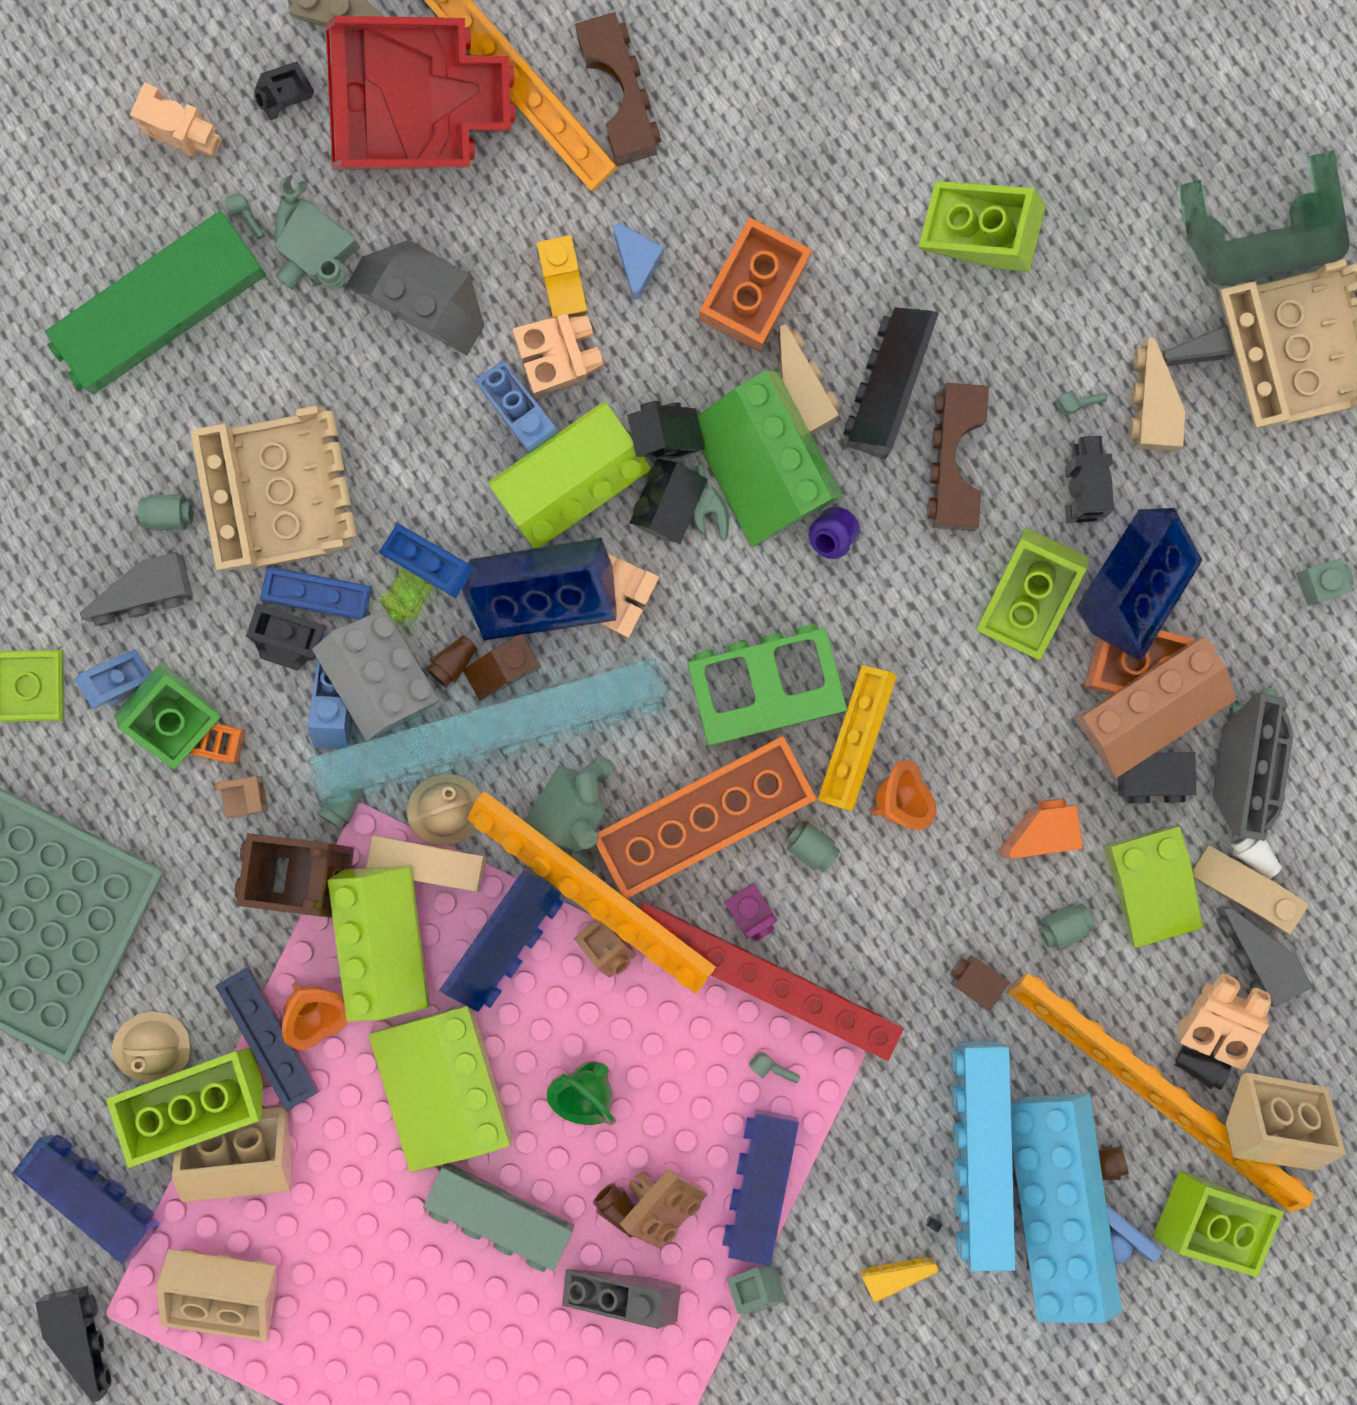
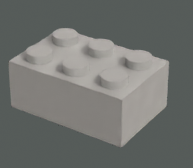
M385 608L329 633L312 649L366 742L421 715L439 701V698Z

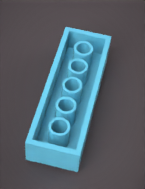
M957 1041V1050H951L952 1072H956V1076H958V1086H952L953 1108L957 1109V1113H959V1122H953L954 1144H957L958 1149H960V1158L954 1159L955 1181H958L959 1186H961V1195H955L956 1217H959L960 1223H962V1231H956V1251L960 1253L961 1261L966 1262L970 1271H1015L1009 1047L1001 1041Z
M1090 1093L1019 1098L1011 1102L1012 1150L1037 1322L1106 1323L1121 1313L1122 1308Z

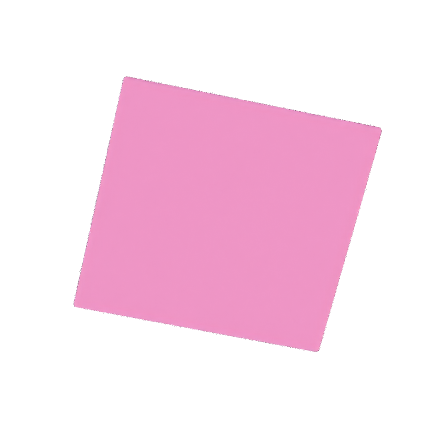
M364 803L357 804L350 823H346L336 843L337 845L354 848L351 869L366 868L372 835L460 851L450 845L440 846L427 843L414 833L411 826ZM485 863L480 892L414 881L430 1006L383 1020L348 1021L347 1025L338 1033L325 1037L316 1046L307 1050H297L320 1092L288 1110L292 1154L290 1191L181 1202L171 1178L106 1312L111 1320L283 1405H698L741 1314H737L727 1278L755 1267L765 1266L866 1054L865 1050L711 975L699 992L695 994L689 988L679 984L676 978L660 966L652 963L647 956L625 941L624 943L635 952L636 956L630 960V965L626 970L609 978L596 968L573 939L595 920L589 913ZM301 914L263 991L281 1024L284 1017V1004L287 998L294 992L291 985L294 982L299 987L307 985L320 986L324 990L343 996L333 918ZM472 1002L513 1141L509 1147L473 1158L451 1162L450 1164L574 1224L573 1232L554 1272L547 1268L545 1272L536 1270L526 1264V1258L516 1253H513L512 1256L503 1254L493 1247L494 1242L482 1236L480 1240L473 1239L461 1232V1226L451 1221L444 1224L428 1215L429 1210L424 1209L423 1206L443 1165L409 1172L370 1043L369 1033ZM243 1035L234 1051L250 1048ZM763 1052L781 1067L800 1075V1079L796 1084L773 1073L771 1070L764 1078H761L751 1069L749 1062L757 1053ZM257 1061L263 1079L262 1109L283 1107ZM597 1061L605 1064L609 1069L607 1074L608 1082L613 1092L610 1113L614 1116L616 1122L611 1126L606 1123L583 1125L563 1119L551 1109L547 1102L546 1091L552 1080L563 1073L568 1076L585 1062ZM668 1168L698 1184L708 1194L701 1202L700 1209L683 1222L677 1229L674 1239L668 1244L663 1245L661 1249L636 1237L629 1238L625 1233L596 1213L597 1208L593 1204V1200L598 1193L609 1184L614 1183L618 1188L623 1187L635 1207L641 1199L629 1189L631 1179L637 1184H641L634 1176L644 1171L656 1183ZM168 1249L178 1251L188 1249L198 1254L211 1256L227 1255L237 1260L250 1262L260 1260L270 1265H276L277 1287L268 1341L262 1342L160 1326L156 1286ZM577 1269L647 1277L681 1285L677 1322L656 1329L562 1306L566 1270Z

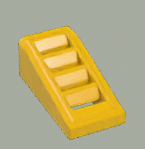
M923 1257L864 1268L860 1270V1273L873 1301L878 1302L938 1273L939 1269L933 1257Z

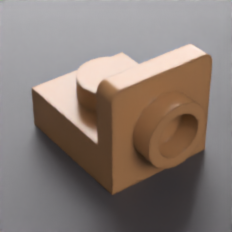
M596 919L573 938L596 968L609 978L626 970L630 965V960L636 956L635 952L624 943L617 933Z

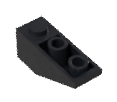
M87 1286L44 1295L35 1302L43 1340L91 1402L100 1401L108 1393V1388L111 1386V1373L109 1367L103 1366L101 1352L104 1351V1338L100 1330L96 1331L94 1317L97 1315V1303L94 1295H89Z

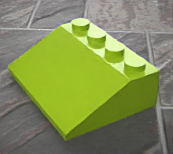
M472 1002L368 1034L409 1172L473 1158L511 1145L513 1141L512 1133Z

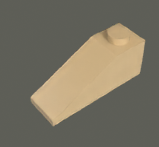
M1207 845L1192 869L1195 879L1281 933L1291 935L1309 906V903L1279 884L1210 845Z

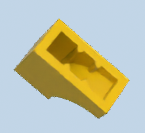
M572 236L537 242L552 317L557 318V316L566 313L568 317L588 313Z

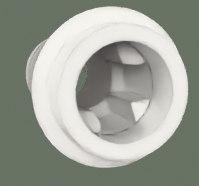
M1239 836L1232 838L1230 845L1233 848V854L1254 871L1268 879L1279 873L1282 866L1279 864L1266 839L1261 841Z

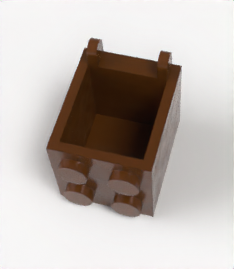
M247 833L246 841L242 843L240 849L242 869L234 890L235 897L237 898L236 906L333 918L328 879L343 870L351 869L354 848L325 842ZM278 857L289 858L284 893L273 892Z

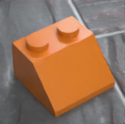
M1065 799L1037 802L1038 809L1028 810L999 849L1000 857L1013 859L1083 849L1077 805H1066Z

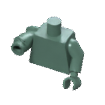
M291 174L283 178L279 186L283 195L276 215L274 240L276 242L275 249L287 262L275 277L291 290L304 274L318 285L322 283L329 289H339L346 281L343 263L360 246L353 236L303 197L299 201L297 196L306 191L307 184L305 181H301L297 184L296 190H294L291 186L293 178Z
M600 754L596 757L594 763L589 764L582 772L558 765L525 819L527 824L588 870L593 866L594 855L585 849H589L597 843L598 834L595 828L602 819L605 810L599 799L597 781L604 782L614 768V764Z

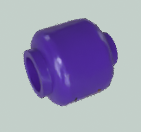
M830 507L824 510L810 526L808 533L810 545L820 556L828 559H838L845 556L859 539L860 525L855 515L849 510L842 507Z

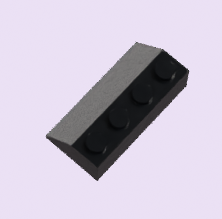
M894 307L891 317L883 316L877 336L883 338L880 349L872 348L865 368L872 371L868 383H860L854 402L860 404L856 417L849 415L843 432L844 436L849 437L846 444L847 447L885 460L893 449L939 315L938 312Z

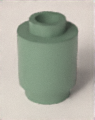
M184 494L148 495L147 498L140 499L138 502L139 524L141 527H148L149 530H185L187 523H192L193 521L192 502L187 501Z
M808 821L803 826L797 823L785 839L789 843L787 851L813 870L819 869L823 873L832 865L840 852V849L834 846L835 841Z
M1082 903L1077 906L1071 904L1043 918V927L1039 928V932L1047 947L1053 946L1057 951H1060L1088 937L1089 932L1096 927L1092 915Z

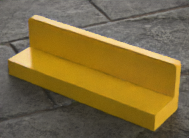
M865 665L861 666L817 801L853 812L897 678L896 674Z

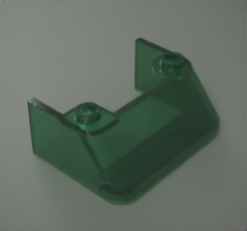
M1335 150L1308 157L1314 192L1303 194L1293 201L1290 207L1291 226L1225 241L1221 223L1217 219L1207 216L1201 180L1178 186L1188 242L1212 283L1218 286L1233 285L1335 262L1346 255L1350 240Z

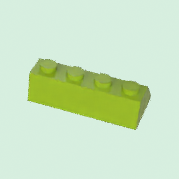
M603 401L487 483L536 551L648 473L651 467L644 457H636L633 439L608 404Z
M412 865L347 869L329 878L328 887L346 1020H383L428 1008L430 1003Z
M246 1048L107 1098L106 1102L127 1168L260 1121L262 1118L263 1079L252 1050Z

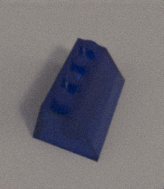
M1139 509L1076 607L1091 634L1136 660L1144 658L1203 561L1176 509Z
M602 537L469 559L468 564L475 569L463 586L462 592L484 641L616 621L617 610L613 566Z
M530 867L523 869L439 991L477 1012L484 1005L491 1008L502 993V990L497 986L506 975L511 979L523 961L518 956L524 947L527 946L532 949L544 931L538 928L546 916L553 919L564 904V901L559 899L562 894L560 890L543 877L535 874Z

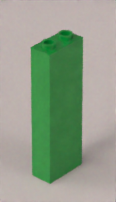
M219 210L45 330L51 339V342L47 345L60 362L62 360L67 362L71 368V371L67 374L79 390L85 388L94 395L267 275L229 220Z

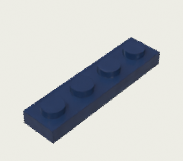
M250 967L215 986L285 1110L288 1111L320 1092L297 1050L289 1047L284 1042L281 1032L282 1024Z

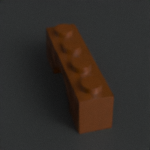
M616 12L576 23V36L586 68L598 69L611 75L618 82L624 94L619 111L606 123V133L615 163L621 166L657 155L656 144L661 142V137L656 121L649 123L646 110H650L651 105L646 89L639 90L636 77L641 76L636 56L629 57L625 45L631 43L626 23L618 22Z
M946 383L942 393H936L934 412L941 415L940 428L934 427L932 448L938 449L937 463L931 462L929 483L935 484V497H929L927 504V519H933L932 528L975 531L979 527L981 491L970 486L961 477L957 469L955 454L961 437L971 430L982 427L987 421L989 386Z

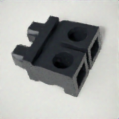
M1102 436L1080 437L1078 444L1072 446V460L1065 467L1066 478L1072 477L1069 482V492L1074 501L1065 509L1066 523L1098 522L1104 520L1114 511L1112 476L1109 469L1113 464L1112 453L1103 454Z

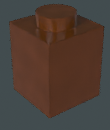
M972 955L967 960L962 957L950 973L954 977L950 984L989 1012L1010 984L1008 980Z

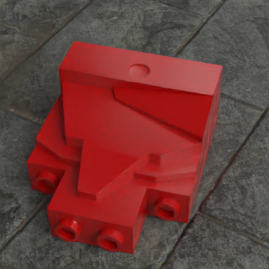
M334 16L325 24L332 170H409L470 167V160H474L475 143L473 138H469V132H505L511 130V124L515 123V104L510 102L509 87L514 86L515 75L513 65H509V56L466 55V50L471 48V31L469 27H465V18Z

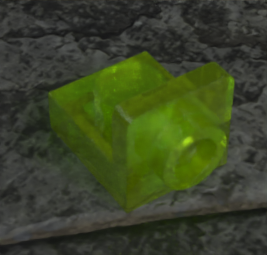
M402 567L386 597L382 596L379 602L387 606L386 611L389 616L403 623L405 618L414 621L434 586Z

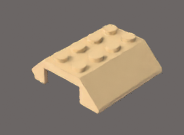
M1346 259L1324 264L1314 272L1256 285V281L1219 290L1254 429L1282 426L1357 407V297H1355L1354 293L1357 291V264L1347 266Z
M311 406L296 409V416L234 428H230L224 423L190 430L216 571L262 568L329 555L351 547L350 539L357 537L353 512H345L344 510L345 507L351 505L346 477H338L337 474L344 471L339 442H331V438L338 436L333 411H326L325 407Z

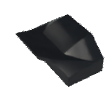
M257 603L246 637L255 643L260 659L298 671L307 661L315 660L316 655L312 649L322 641L327 626Z

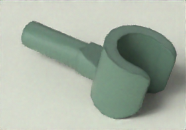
M235 194L225 198L227 208L232 217L242 214L257 239L265 236L254 219L249 203L244 196Z
M1073 390L1055 400V403L1063 415H1070L1088 405L1106 402L1107 394H1097L1078 400Z
M763 1052L757 1053L749 1062L751 1069L761 1078H764L771 1070L773 1073L796 1084L800 1079V1075L781 1067Z

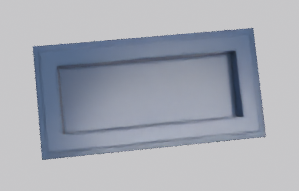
M1106 1205L1115 1264L1118 1265L1127 1261L1131 1257L1133 1250L1144 1259L1155 1263L1162 1254L1161 1249L1110 1206Z

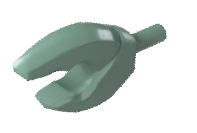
M704 465L695 466L696 473L706 478ZM706 483L693 513L692 521L700 534L705 535L703 517L707 513H713L717 518L716 524L719 528L720 538L722 541H725L729 530L728 510L714 487L708 488Z

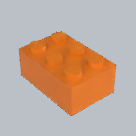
M749 217L699 310V321L761 353L810 261L812 249Z
M1112 616L1102 619L1084 688L1111 695L1195 639Z

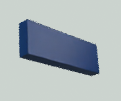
M399 523L396 524L379 551L384 557L455 599L475 569L467 562Z
M267 566L260 601L360 620L367 616L372 586Z

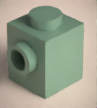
M1342 558L1296 573L1307 606L1353 592L1351 584H1353L1352 572L1347 564H1343Z

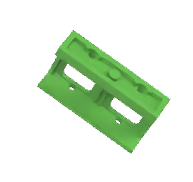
M816 624L796 628L797 635L783 638L782 632L761 637L762 644L749 647L748 641L728 645L727 653L714 655L713 650H707L693 654L694 661L687 662L708 746L846 712L847 707L827 629H818ZM811 640L816 645L824 677V685L818 689L787 695L782 688L774 651L781 646ZM741 657L747 664L755 702L747 707L723 713L716 712L710 696L705 668L713 663Z

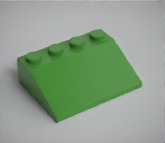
M765 370L734 388L698 415L705 448L701 451L751 547L764 542L843 497L778 371Z

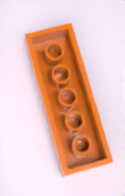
M781 736L597 832L598 841L596 846L622 896L627 899L817 799L784 736Z

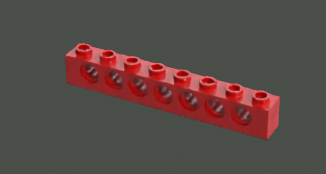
M646 901L643 902L640 910L716 967L711 976L889 1061L904 1030L900 1024Z

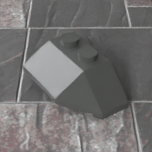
M409 240L363 256L345 286L346 289L468 356L484 328V322L470 274Z
M1255 693L1223 726L1212 797L1234 836L1265 841L1268 835L1267 831L1274 825L1283 809L1293 742L1290 720L1285 711L1287 708L1286 699Z

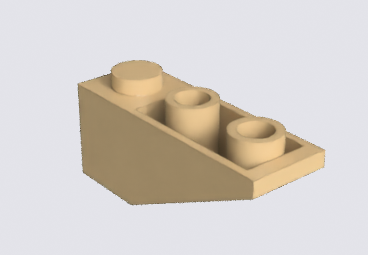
M787 324L780 326L778 333L781 378L810 434L813 435L837 421L839 417L837 411L840 409V405L832 391L825 392L819 380L823 379V376L814 360L808 362L802 350L805 349V345L796 330L790 331Z
M1147 338L1141 344V348H1136L1134 355V369H1139L1138 383L1134 382L1131 392V403L1137 404L1136 418L1132 417L1130 420L1129 439H1134L1133 449L1176 452L1183 447L1186 411L1156 339Z

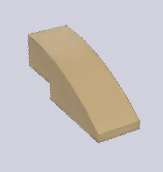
M372 835L366 868L412 865L414 881L480 892L486 856Z

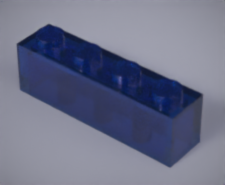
M755 1108L753 1118H746L743 1138L749 1139L746 1153H739L736 1174L742 1175L739 1189H732L729 1210L735 1212L732 1225L725 1224L722 1246L728 1247V1258L771 1266L799 1125L798 1118L795 1116Z
M60 1135L40 1137L12 1173L121 1264L134 1259L160 1225L153 1218L154 1213L142 1203H134L126 1196L127 1191L121 1184L104 1178L98 1173L100 1168L90 1159L80 1158L71 1150L73 1148L72 1144Z

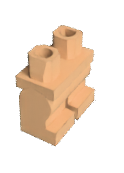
M144 82L130 113V116L143 134L179 148L184 154L193 158L197 151L214 158L222 141L221 136L215 133L216 128L214 125L206 122L197 108L186 104L185 109H183L178 102L165 100L158 88Z
M566 313L557 316V318L546 319L512 329L534 400L546 396L547 393L586 381L588 374L603 368L604 363L598 347L580 352L576 342L593 336L588 315L569 319Z
M587 551L579 569L595 576V579L590 589L572 580L564 598L578 607L579 613L629 639L643 609L631 603L629 604L625 600L627 598L645 607L659 580V576L637 568L609 553L605 557L601 554Z
M1222 973L1213 985L1206 982L1202 989V994L1195 1001L1188 1016L1185 1015L1178 1027L1179 1039L1181 1044L1208 1056L1214 1051L1215 1059L1244 1071L1262 1034L1265 1033L1269 1026L1267 1013L1271 1005V997L1266 991L1252 988L1247 999L1237 996L1240 989L1239 981ZM1193 1036L1204 1040V1042L1196 1040ZM1226 1050L1235 1053L1237 1056L1230 1055Z

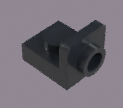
M296 61L261 73L254 90V97L258 107L266 112L270 120L278 118L282 108L311 99L314 89Z

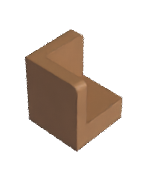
M263 776L214 783L215 790H221L224 812L227 818L268 811Z

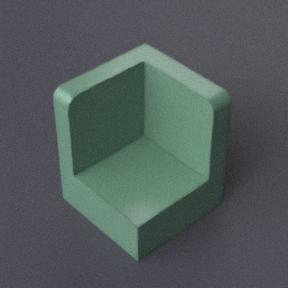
M774 1266L755 1267L727 1278L737 1314L757 1313L786 1302Z

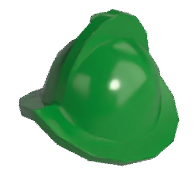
M597 1061L585 1062L568 1076L563 1073L553 1079L546 1091L547 1102L551 1109L563 1119L576 1124L596 1125L606 1123L610 1126L613 1125L616 1120L610 1113L613 1092L608 1082V1067Z

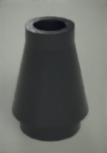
M1182 1046L1174 1066L1181 1068L1210 1090L1212 1087L1221 1090L1231 1070V1065L1215 1059L1214 1054L1208 1056Z

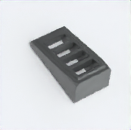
M1228 325L1166 350L1162 354L1166 365L1175 366L1227 359L1234 353Z

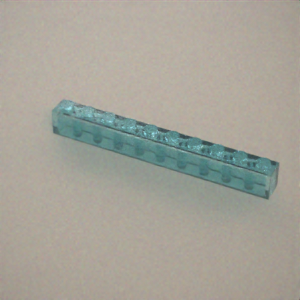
M656 658L310 757L308 762L319 800L329 799L330 805H335L351 800L350 793L364 789L365 795L386 790L385 783L398 779L400 785L420 780V772L433 769L434 774L437 775L456 769L454 763L468 759L469 765L489 760V752L502 749L504 755L525 749L523 742L537 739L538 745L557 740L559 739L558 732L571 729L574 735L593 729L592 722L605 719L607 725L626 720V712L640 709L641 715L661 709L660 702L666 701L667 695Z

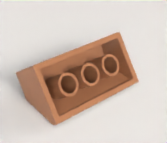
M1201 637L1179 649L1075 717V719L1114 779H1116L1237 699L1225 665L1207 638Z

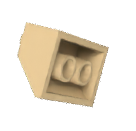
M1247 1072L1241 1075L1226 1121L1234 1158L1317 1171L1346 1155L1328 1087Z
M284 1107L263 1108L262 1118L258 1122L175 1151L172 1179L181 1202L290 1191L292 1154L288 1111Z
M168 1249L156 1286L160 1326L267 1342L277 1287L276 1265H270L260 1260L252 1262L237 1260L227 1255L211 1256L198 1254L188 1249L181 1251Z

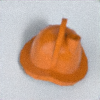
M906 759L897 762L890 776L881 782L874 797L876 803L869 809L873 816L882 815L885 820L891 823L900 824L914 830H923L931 826L936 816V802L931 791L922 782L918 766L915 762Z
M296 982L291 984L294 992L287 998L284 1004L281 1031L284 1042L289 1047L296 1050H307L316 1046L325 1037L338 1033L347 1025L348 1021L346 1020L343 996L324 990L320 986L307 985L299 987Z

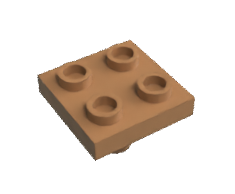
M669 1168L656 1183L644 1171L634 1176L641 1184H637L631 1179L629 1189L641 1200L620 1223L628 1234L660 1249L663 1245L668 1244L674 1239L677 1229L688 1217L693 1216L700 1209L701 1202L708 1195L698 1184Z

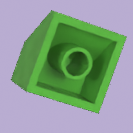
M162 662L158 664L114 714L119 730L174 770L221 717L220 713L189 682Z

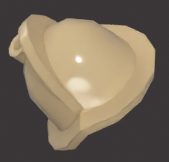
M449 773L434 775L421 782L411 793L406 808L408 823L414 833L427 843L440 846L457 844L470 837L476 830L474 824L468 821L467 817L476 799L482 793L474 783L463 776Z
M156 1011L141 1013L132 1017L121 1026L114 1036L111 1053L115 1064L125 1075L139 1082L150 1083L184 1069L189 1061V1035L182 1023L168 1013Z

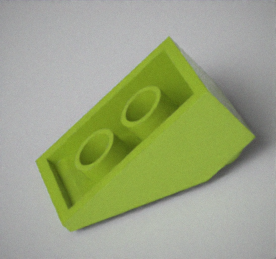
M935 181L919 248L924 251L996 269L1030 272L1046 204L1035 188Z
M1025 527L976 631L1041 660L1088 568L1090 557Z
M1168 826L1103 846L1134 948L1203 928L1191 861L1180 826Z
M1179 1170L1152 1237L1180 1255L1258 1278L1284 1211L1208 1179Z

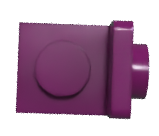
M752 883L724 901L746 939L754 936L756 941L775 930L772 924L778 920L755 883Z

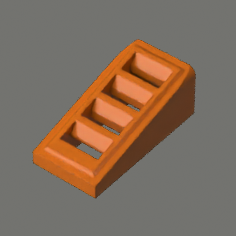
M215 723L201 739L200 747H194L189 754L238 764L246 730ZM211 730H215L217 733L213 750L209 751L207 747ZM224 733H228L230 736L226 753L222 754L220 749Z

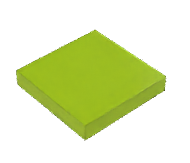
M64 650L0 651V722L64 721Z

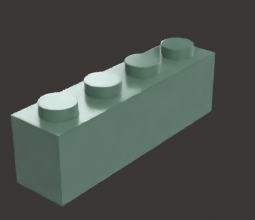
M450 1163L444 1164L423 1206L424 1209L429 1210L428 1215L434 1220L444 1224L451 1221L461 1226V1232L477 1240H480L482 1236L494 1242L493 1247L499 1252L509 1256L516 1253L526 1258L525 1262L530 1267L545 1272L546 1268L554 1272L574 1229V1224Z

